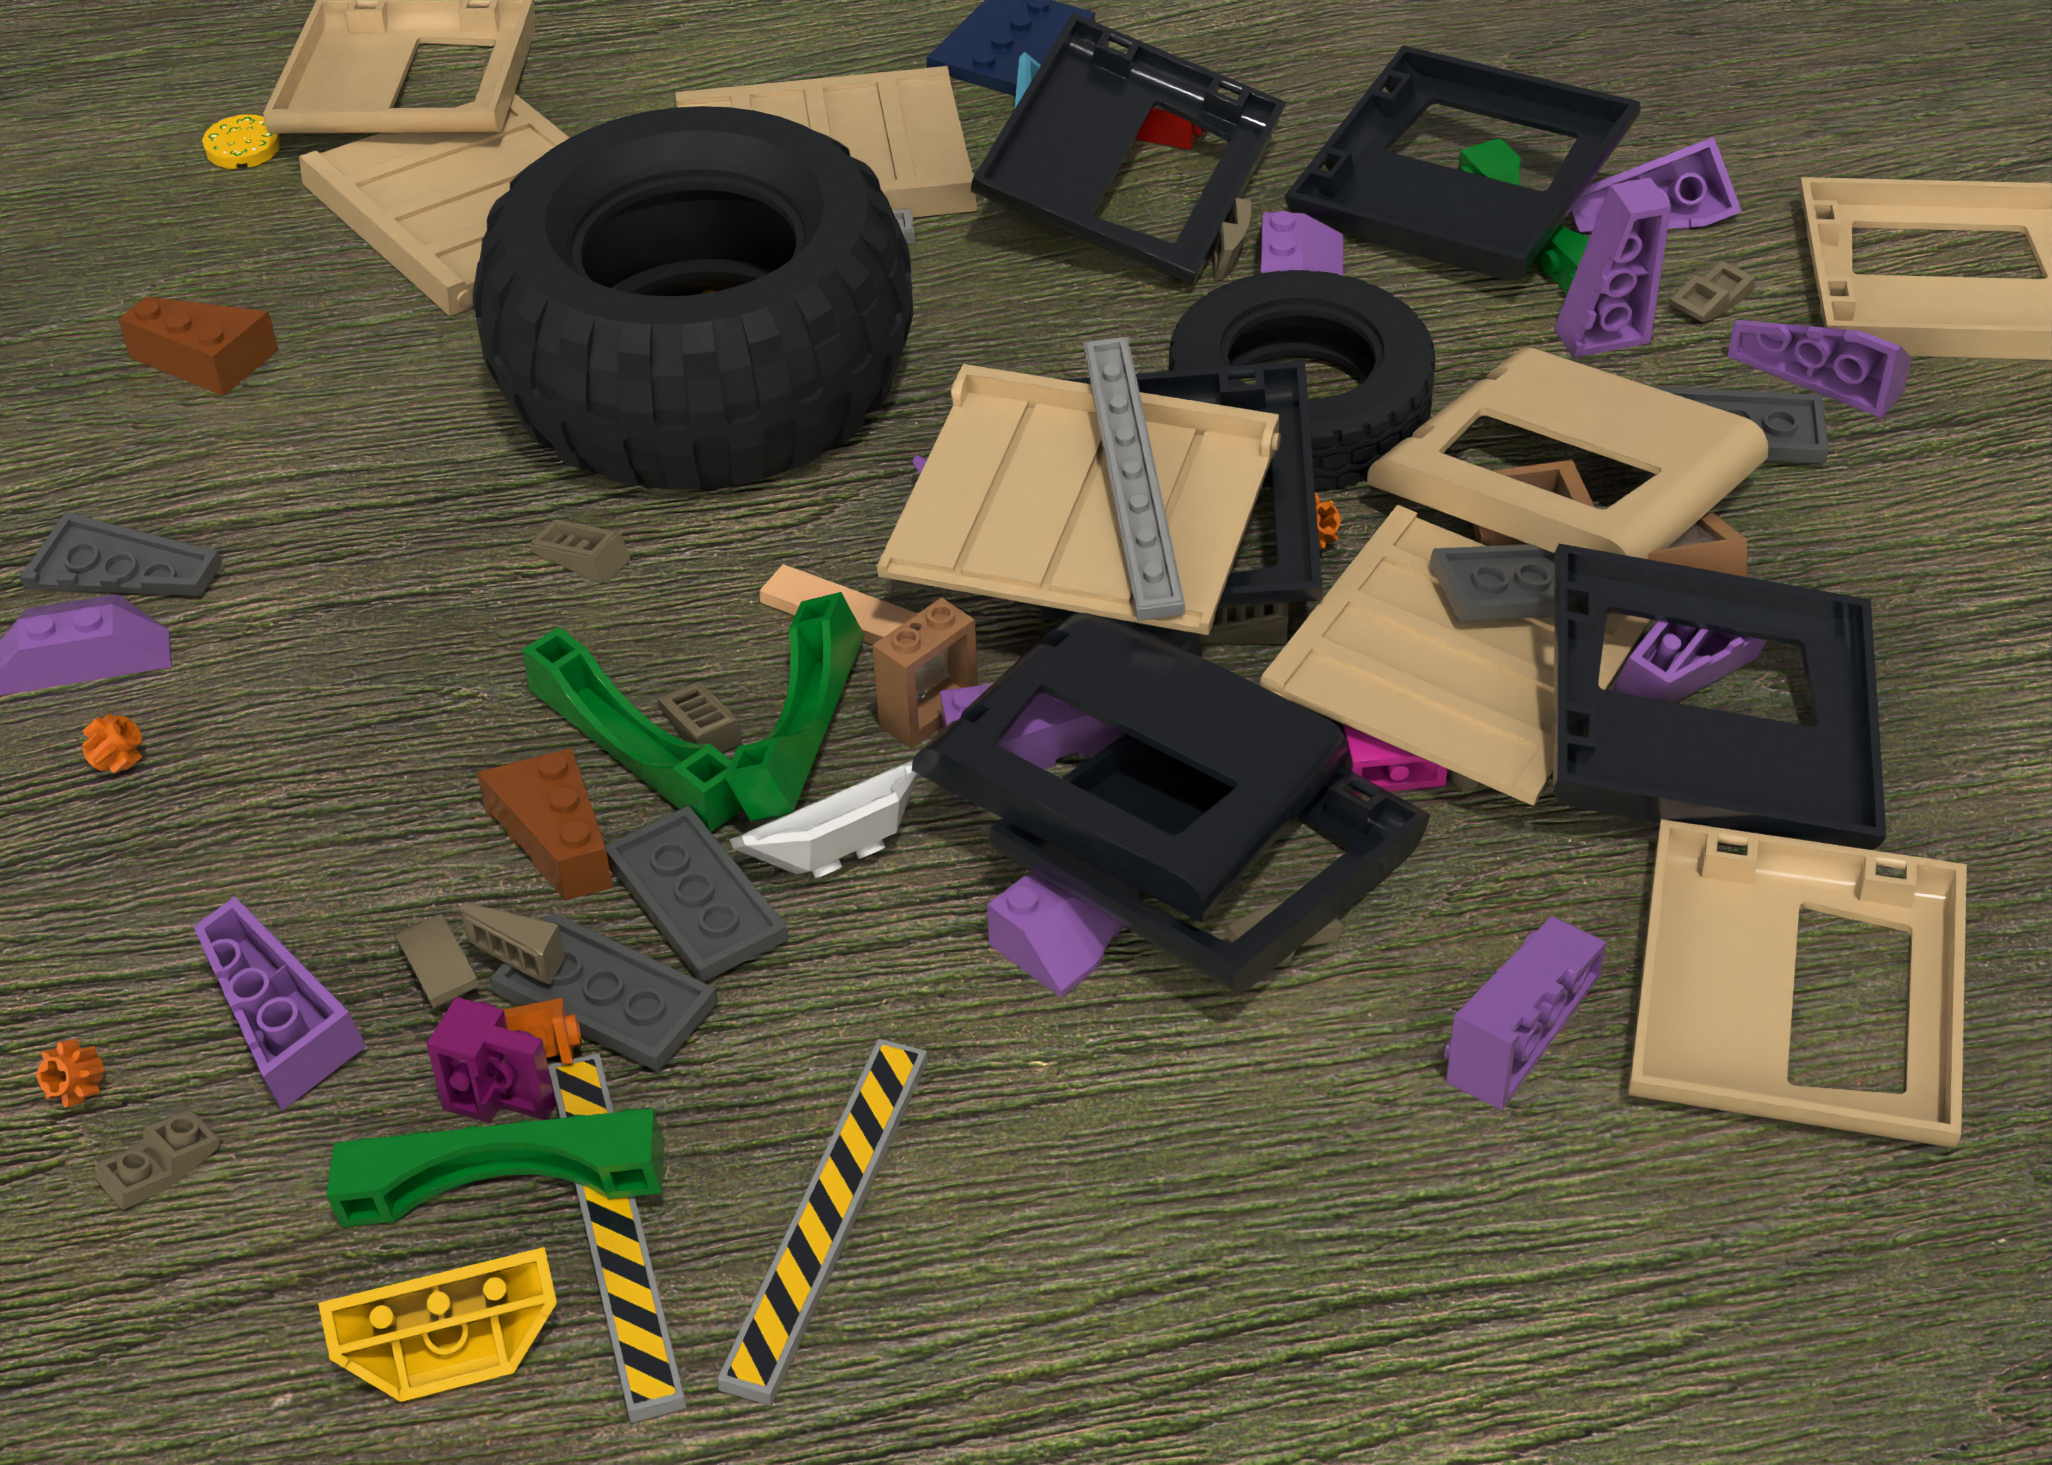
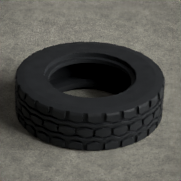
M1309 270L1273 271L1259 273L1254 276L1250 275L1234 280L1229 284H1224L1210 291L1206 296L1201 297L1189 308V311L1184 313L1171 337L1168 371L1252 365L1279 358L1303 357L1338 364L1351 370L1363 380V383L1355 389L1344 394L1308 400L1315 490L1339 488L1359 483L1362 480L1366 481L1368 470L1375 461L1402 440L1412 437L1415 430L1430 419L1435 371V350L1430 333L1418 315L1412 312L1411 308L1398 297H1394L1390 292L1360 279L1342 276L1337 273ZM1241 379L1229 380V387L1247 385ZM1272 459L1262 484L1264 487H1273Z

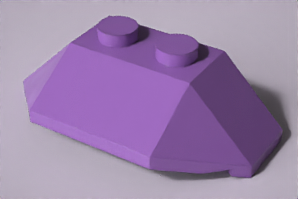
M1278 211L1276 213L1263 212L1261 273L1309 270L1337 273L1343 276V234L1304 213H1290L1287 211Z
M119 594L25 609L0 639V695L172 667L171 636L169 630Z

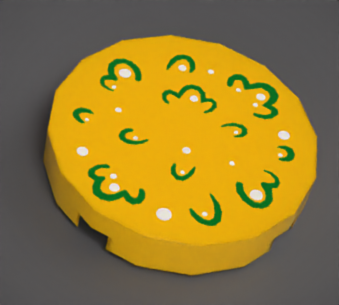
M237 115L225 118L213 124L205 132L202 139L207 159L214 165L226 169H238L237 164L247 163L248 168L259 166L269 161L279 151L281 146L280 134L269 133L264 117L259 115Z

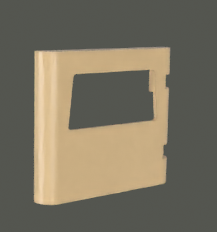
M316 0L263 112L267 130L271 134L501 132L534 36V0ZM419 44L494 46L472 108H393Z
M1801 177L1799 190L1804 218L1807 224V235L1824 328L1862 331L1901 346L1910 356L2052 360V183ZM1852 228L2022 232L2026 235L2044 279L1855 274L1852 271Z
M1522 348L1493 369L1486 379L1475 383L1416 429L1412 437L1402 440L1375 461L1368 470L1367 484L1555 553L1560 543L1648 559L1650 552L1667 549L1761 465L1768 458V441L1762 429L1748 418L1538 349ZM1489 416L1657 475L1607 509H1597L1445 454V451L1478 417Z
M1661 819L1652 876L1628 1095L1956 1148L1961 1137L1967 864ZM1717 843L1746 847L1745 855L1718 852ZM1876 866L1904 870L1902 879L1875 875ZM1800 909H1809L1905 931L1910 935L1905 1093L1895 1094L1795 1086L1788 1082V1060Z

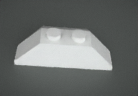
M913 761L901 764L730 839L731 845L737 851L796 875L812 871L815 878L841 868L842 865L839 858L854 851L858 859L882 850L885 848L882 839L897 833L918 774L911 770Z

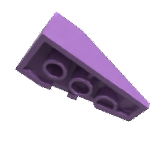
M1736 320L1733 324L1728 358L1880 418H1883L1903 394L1912 360L1910 355L1901 346L1862 331Z

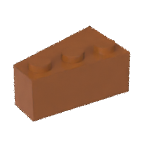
M145 297L119 318L131 359L222 396L226 395L278 351L269 311Z
M572 748L477 772L485 812L492 820L497 819L507 830L509 839L516 847L520 845L531 857L533 866L565 901L613 888L606 847Z

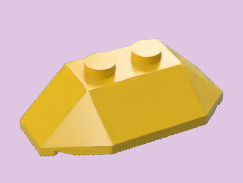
M545 1247L319 1302L318 1305L330 1360L398 1401L403 1402L513 1374L556 1306L557 1300Z

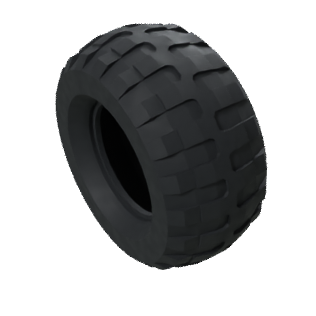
M694 106L642 112L594 126L550 149L542 157L518 173L510 182V190L498 198L491 207L487 217V231L482 238L480 259L477 263L473 287V303L483 359L505 399L521 420L529 436L539 444L553 447L559 459L580 470L597 472L606 476L609 480L624 484L660 489H712L750 483L807 464L820 457L830 447L849 439L864 426L865 415L879 408L887 398L913 318L910 251L900 225L895 218L887 197L881 190L879 180L874 171L866 163L851 157L849 148L827 135L780 116L732 107ZM705 290L715 291L711 293L701 294Z

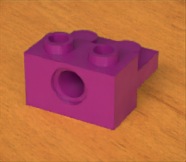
M455 997L426 1044L443 1110L487 1123L492 1122L499 1108L548 1120L556 1107V1101L543 1040L525 1031L508 1030L504 1010L496 1008L490 1003L473 1002Z

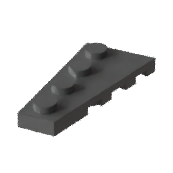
M65 512L21 575L20 580L25 589L201 596L222 564V560L215 550Z

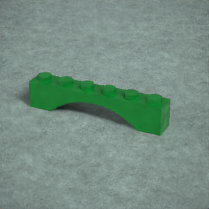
M1501 138L1460 150L1457 170L1522 186L1520 183L1521 157ZM1559 225L1534 261L1567 295L1590 237Z
M842 592L800 602L789 628L790 677L787 697L781 716L773 730L762 741L737 747L726 772L725 779L750 821L768 817L780 818L794 811L864 638V633Z
M558 626L522 649L529 690L678 809L689 805L710 832L744 810L725 779L732 760L710 743L696 744L683 741L652 723L616 688L590 651Z
M654 1108L641 1110L627 1109L621 1112L595 1115H572L567 1118L539 1121L523 1120L512 1124L484 1127L468 1126L463 1129L429 1133L414 1132L409 1135L360 1138L355 1141L334 1143L326 1196L342 1228L395 1222L416 1206L444 1191L472 1181L503 1175L535 1174L562 1178L586 1186L607 1199L661 1194L665 1140Z

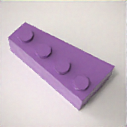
M1651 177L1610 185L1554 326V330L1572 358L1651 342L1671 205Z
M992 684L941 690L942 730L952 721L961 718L962 712ZM1039 693L997 745L1042 769L1056 766V761L1059 758L1073 753L1081 758L1099 752L1126 733L1046 693Z
M236 897L230 899L193 927L223 989L229 1006L238 1021L244 1038L252 1051L257 1066L282 1111L366 1047L349 1011Z
M1553 916L1537 931H1532L1526 938L1523 946L1454 1015L1452 1036L1444 1052V1058L1449 1060L1446 1082L1502 1110L1601 976L1607 942Z

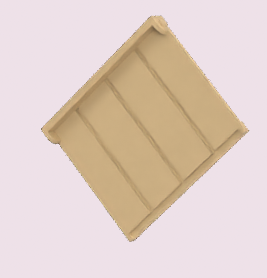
M947 66L675 92L677 107L712 106L755 110L797 122L839 141L849 148L851 157L866 163L874 171L879 180L881 190L887 197L892 210L911 209L912 218L977 211L976 196L979 195L971 192L974 174L971 169Z
M514 93L501 132L378 133L322 153L315 150L299 156L302 184L446 314L453 316L474 306L473 287L477 263L480 259L482 238L487 231V217L491 207L498 198L510 190V182L518 173L542 157L550 149L570 137ZM474 101L455 108H472Z
M963 364L951 389L953 407L877 564L878 577L1209 635L1215 619V612L1269 464L1280 445L1279 414L1140 392L1185 602V614L1138 621L1091 385Z
M1397 505L1324 596L1323 601H1320L1262 674L1259 686L1296 704L1534 806L1538 801L1540 793L1553 775V746L1555 739V616L1459 621L1429 563L1434 548L1479 547L1486 545L1417 518V512ZM1617 613L1607 614L1598 681L1601 689H1608L1645 629L1652 623L1651 619Z

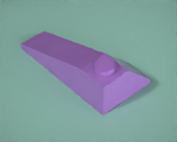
M1714 137L1588 185L1570 210L1577 232H1592L1610 185L1651 177L1671 205L1668 229L1705 227L1742 212Z
M1035 873L1022 877L987 904L989 945L1060 998L1098 968L1104 958L1105 948L1112 937H1117L1123 928L1122 925Z

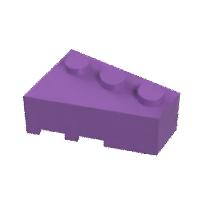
M1658 621L1629 656L1612 691L1677 703L1758 658L1768 640Z

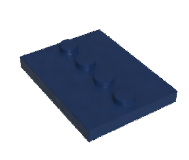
M985 0L927 57V68L947 66L949 75L952 78L1016 96L1019 57L1026 52L1042 65L1072 13L1095 22V12L1053 0Z

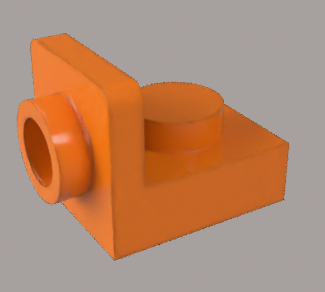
M563 997L503 1009L508 1030L525 1031L542 1039L546 1058L560 1055L562 1065L573 1064L574 1046L582 1044L577 1015H567Z

